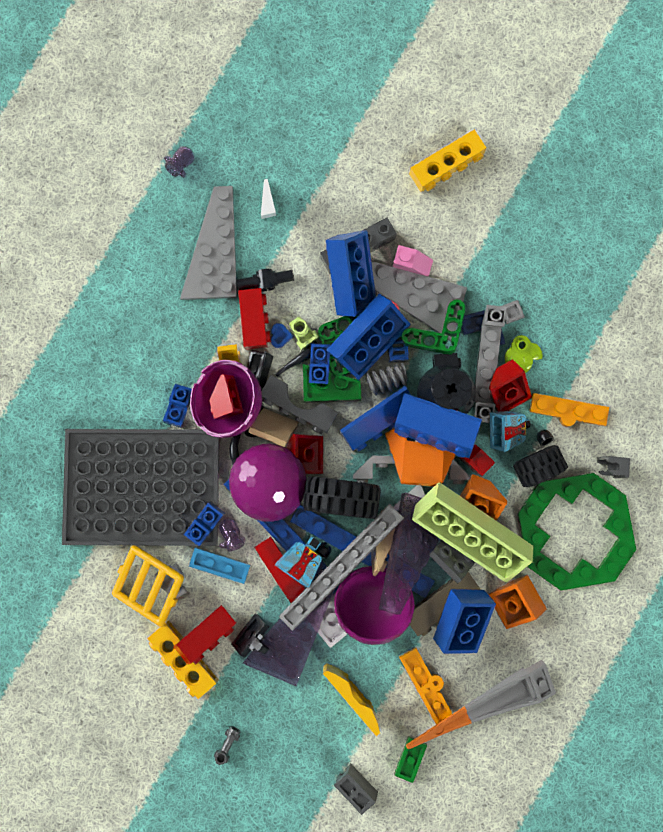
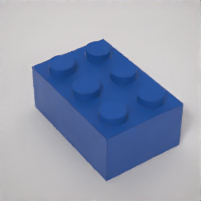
M450 590L433 640L443 654L478 652L496 605L485 590Z

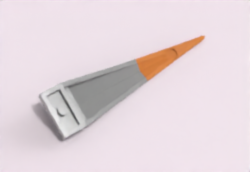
M540 660L526 669L522 667L406 745L407 749L414 748L471 723L538 704L553 696L556 692L546 664Z

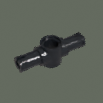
M261 269L256 271L253 277L236 280L238 290L261 288L262 292L267 291V289L268 291L274 290L275 286H278L280 283L295 281L293 270L276 272L272 269Z

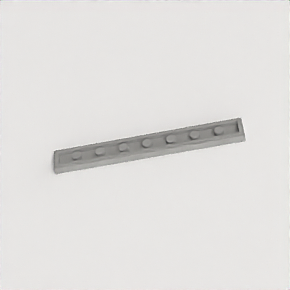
M389 504L310 584L309 588L307 587L280 614L279 617L293 631L404 517Z

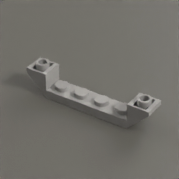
M486 305L481 325L475 378L476 397L473 405V416L482 419V422L490 423V412H495V404H493L489 386L498 364L501 329L505 325L506 307Z
M371 456L353 474V479H357V482L368 483V479H373V464H376V467H388V464H395L393 456ZM452 460L448 471V480H453V484H465V480H469L470 476Z

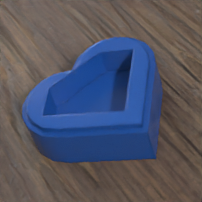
M276 323L272 326L271 332L273 336L271 337V344L273 347L282 348L294 337L283 324Z

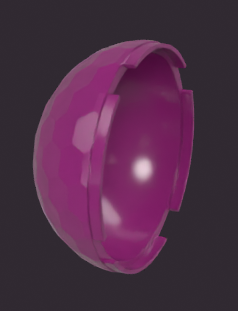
M231 360L213 362L201 371L202 375L192 387L190 396L191 413L197 426L205 431L206 434L219 438L237 436L246 431L259 415L262 405L261 387L254 373L242 363ZM223 374L232 375L235 378L243 413L227 419H214L210 410L209 400L220 376Z
M260 444L247 449L236 459L229 476V489L233 501L244 514L258 521L274 522L291 515L300 506L304 498L307 478L302 463L290 450L276 444Z
M372 566L362 567L351 572L340 583L334 600L335 614L344 632L358 642L368 645H382L401 636L409 627L415 609L413 593L406 580H403L395 571L385 568L383 572L379 571L376 576H373Z

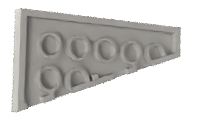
M233 186L213 188L181 293V300L237 298Z
M372 262L375 291L390 301L395 302L400 309L423 322L437 333H442L449 303L453 300L464 301L467 287ZM459 306L454 308L455 318H457V312L460 310ZM449 323L447 329L449 331H456L457 324Z

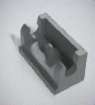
M614 456L597 457V463L606 464L608 468L607 471H598L599 474L613 476V478H629L630 458Z
M350 763L346 767L345 772L338 775L334 787L363 815L376 803L378 791Z

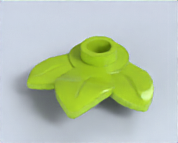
M518 335L512 340L511 347L506 351L504 357L505 363L513 359L527 373L532 367L533 360H541L543 354L541 348L537 344L531 343L528 337ZM523 341L524 347L519 348V343Z

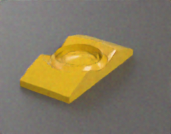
M326 663L323 666L324 676L377 737L380 734L371 701L366 699L355 684L349 680L347 673Z

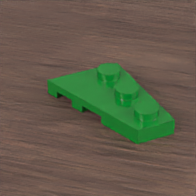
M303 364L304 403L361 401L360 380L329 372L328 384L309 383L310 367Z

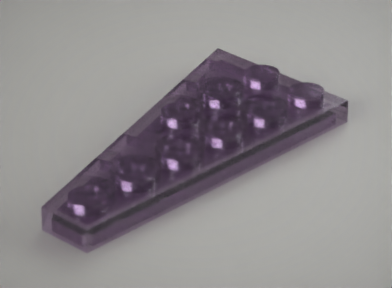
M406 492L401 495L398 510L404 519L394 530L379 610L396 615L401 614L411 595V589L420 578L421 570L430 559L429 554L439 542L437 536L412 520L415 505L422 498Z
M321 569V570L318 572V574L313 578L312 582H313L325 569ZM334 590L293 631L280 618L263 640L269 647L268 652L263 655V653L257 650L252 651L242 664L297 686Z

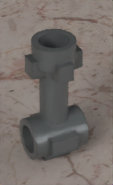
M230 726L226 730L225 735L227 738L222 748L216 750L214 754L216 764L222 765L228 762L230 757L228 752L234 740L238 741L240 738L239 734L241 731L236 727Z

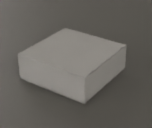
M518 300L502 305V307H506V325L525 317Z

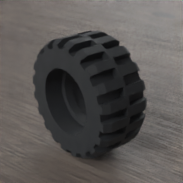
M308 477L305 484L303 508L305 511L375 519L378 516L381 489L379 485Z

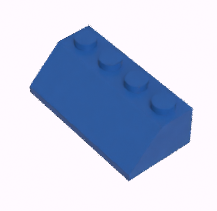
M367 230L340 234L326 240L337 315L355 317L376 297Z
M378 294L331 344L327 351L357 380H360L411 324L392 301Z
M406 386L340 430V434L352 451L355 449L358 452L368 446L366 444L367 441L370 439L375 441L383 435V430L386 428L391 430L395 427L403 396L405 393L410 395Z
M405 393L395 422L394 433L404 438L409 437L417 440L421 444L432 445L441 451L452 452L458 457L470 459L482 419L453 409L440 407L435 403Z

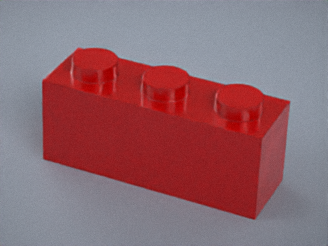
M261 288L238 290L245 350L268 348L267 342H271L270 331H266V324L269 323L268 312H264V305H267L266 294H263Z
M221 605L173 647L188 665L192 662L196 665L205 657L203 653L207 649L212 651L219 644V638L222 636L226 638L234 631L232 627L236 622Z

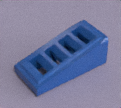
M396 340L388 349L389 363L408 362V347L405 346L402 340ZM403 344V347L393 348V345ZM403 351L404 354L393 355V352Z

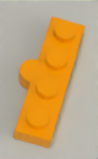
M533 393L530 412L557 417L565 427L574 425L576 421L606 426L609 407Z
M415 647L399 656L435 724L452 715L453 713L440 692L444 686L443 679L438 674H430L417 648Z

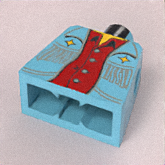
M513 411L490 412V448L506 452L524 442L526 439V429H529L531 425L525 414Z
M313 537L309 539L306 545L296 542L276 562L275 566L304 587L309 588L322 560V557L315 553L321 543Z

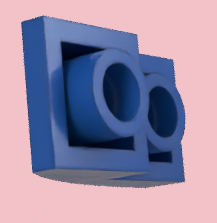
M311 343L309 383L328 384L330 353L327 349L330 347V344Z
M178 384L174 385L169 398V405L163 418L164 423L182 428L190 404L191 388Z
M208 502L184 535L200 546L225 512L212 502Z

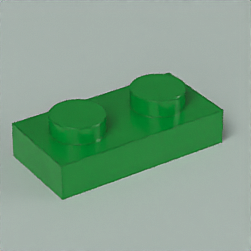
M408 736L394 776L413 783L426 751L427 743L407 749L406 745L415 739Z

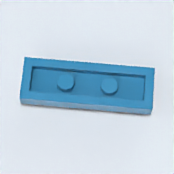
M197 547L194 548L189 567L245 584L251 566L250 564Z

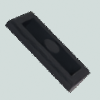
M251 350L247 367L256 376L262 391L266 384L274 356L267 352Z

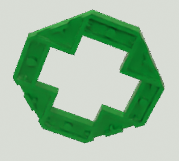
M595 473L549 480L537 484L517 513L522 539L533 545V562L527 567L560 591L615 582L637 550L626 495ZM584 490L613 510L603 527L617 536L618 539L598 569L581 558L570 574L540 553L550 535L535 524L555 494L569 504H573L581 491Z

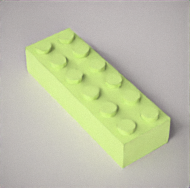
M440 482L415 505L412 518L414 522L506 583L533 562V545Z

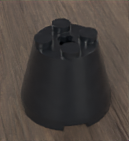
M442 364L428 370L418 383L417 398L435 403L440 407L468 414L475 402L476 390L473 380L466 371L455 365ZM452 384L453 386L451 387V394H448V389L446 387H449Z

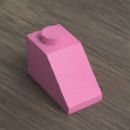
M398 245L393 267L429 277L433 259L418 250Z

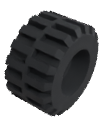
M552 445L518 460L513 467L522 486L532 487L563 473L568 468V465L559 446Z

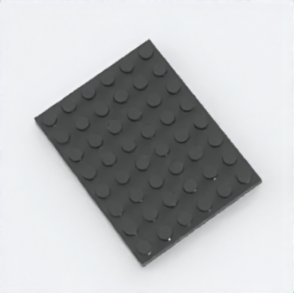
M65 429L62 545L198 546L184 534L208 502H212L215 506L219 507L220 438L208 435L203 430ZM218 523L200 546H218Z

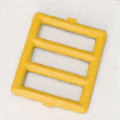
M133 545L129 550L124 565L119 567V577L112 595L159 627H162L167 620L171 608L176 606L178 601L176 597L183 583L184 576L138 546ZM137 555L144 562L128 597L121 590ZM153 565L159 569L147 601L142 606L136 602V599L149 568ZM167 574L175 579L160 616H157L151 612V609Z

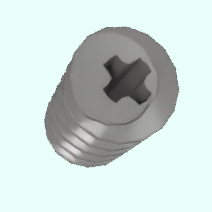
M401 363V369L397 364L394 365L393 370L388 366L386 373L383 369H379V375L372 371V377L366 373L369 389L375 395L378 394V389L385 393V387L392 391V385L399 389L400 382L407 386L408 378L403 363Z

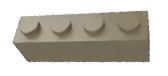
M469 572L458 584L453 579H450L414 606L415 609L410 626L417 636H425L432 630L431 627L439 623L451 589L481 590Z

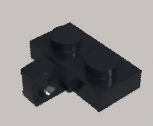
M255 613L231 645L244 658L251 650L253 652L257 650L265 655L269 647L263 642L265 639L263 635L270 626L261 616Z

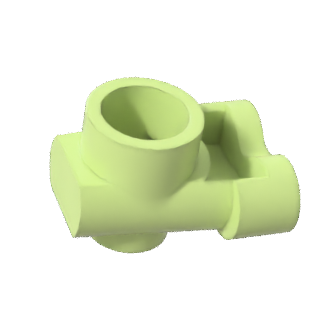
M300 316L289 323L292 332L298 340L297 345L301 350L320 338L315 330L312 331ZM302 326L303 331L297 332L296 328Z

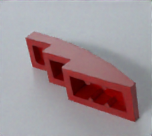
M269 537L254 548L289 602L292 603L306 588L275 566L276 562L283 556V553H281L273 538Z

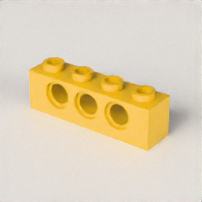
M474 129L412 166L409 175L420 192L424 190L430 191L436 186L437 182L441 180L444 182L452 177V173L465 170L468 167L467 164L472 161L474 163L480 161L484 157L486 146ZM460 151H466L468 155L463 156ZM450 160L453 165H446L444 161ZM428 170H435L437 174L431 175Z
M168 620L164 626L147 638L150 641L149 645L155 652L158 651L161 654V659L166 666H171L175 671V677L180 682L183 681L186 684L189 694L199 699L219 679L203 660L199 661L196 665L193 662L190 665L178 663L177 658L180 655L174 648L173 650H168L165 647V642L171 641L173 645H176L183 636ZM191 671L199 674L198 680H193L190 677Z

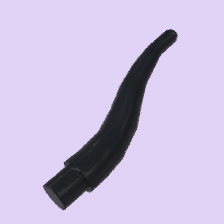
M311 345L276 373V376L278 377L289 368L308 360L311 356Z
M241 434L233 436L231 439L229 453L232 465H234L239 457L238 444Z

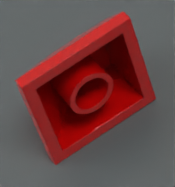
M513 359L496 368L489 390L497 412L510 411L532 398L525 371Z
M293 434L285 448L290 450L300 460L306 474H323V436Z

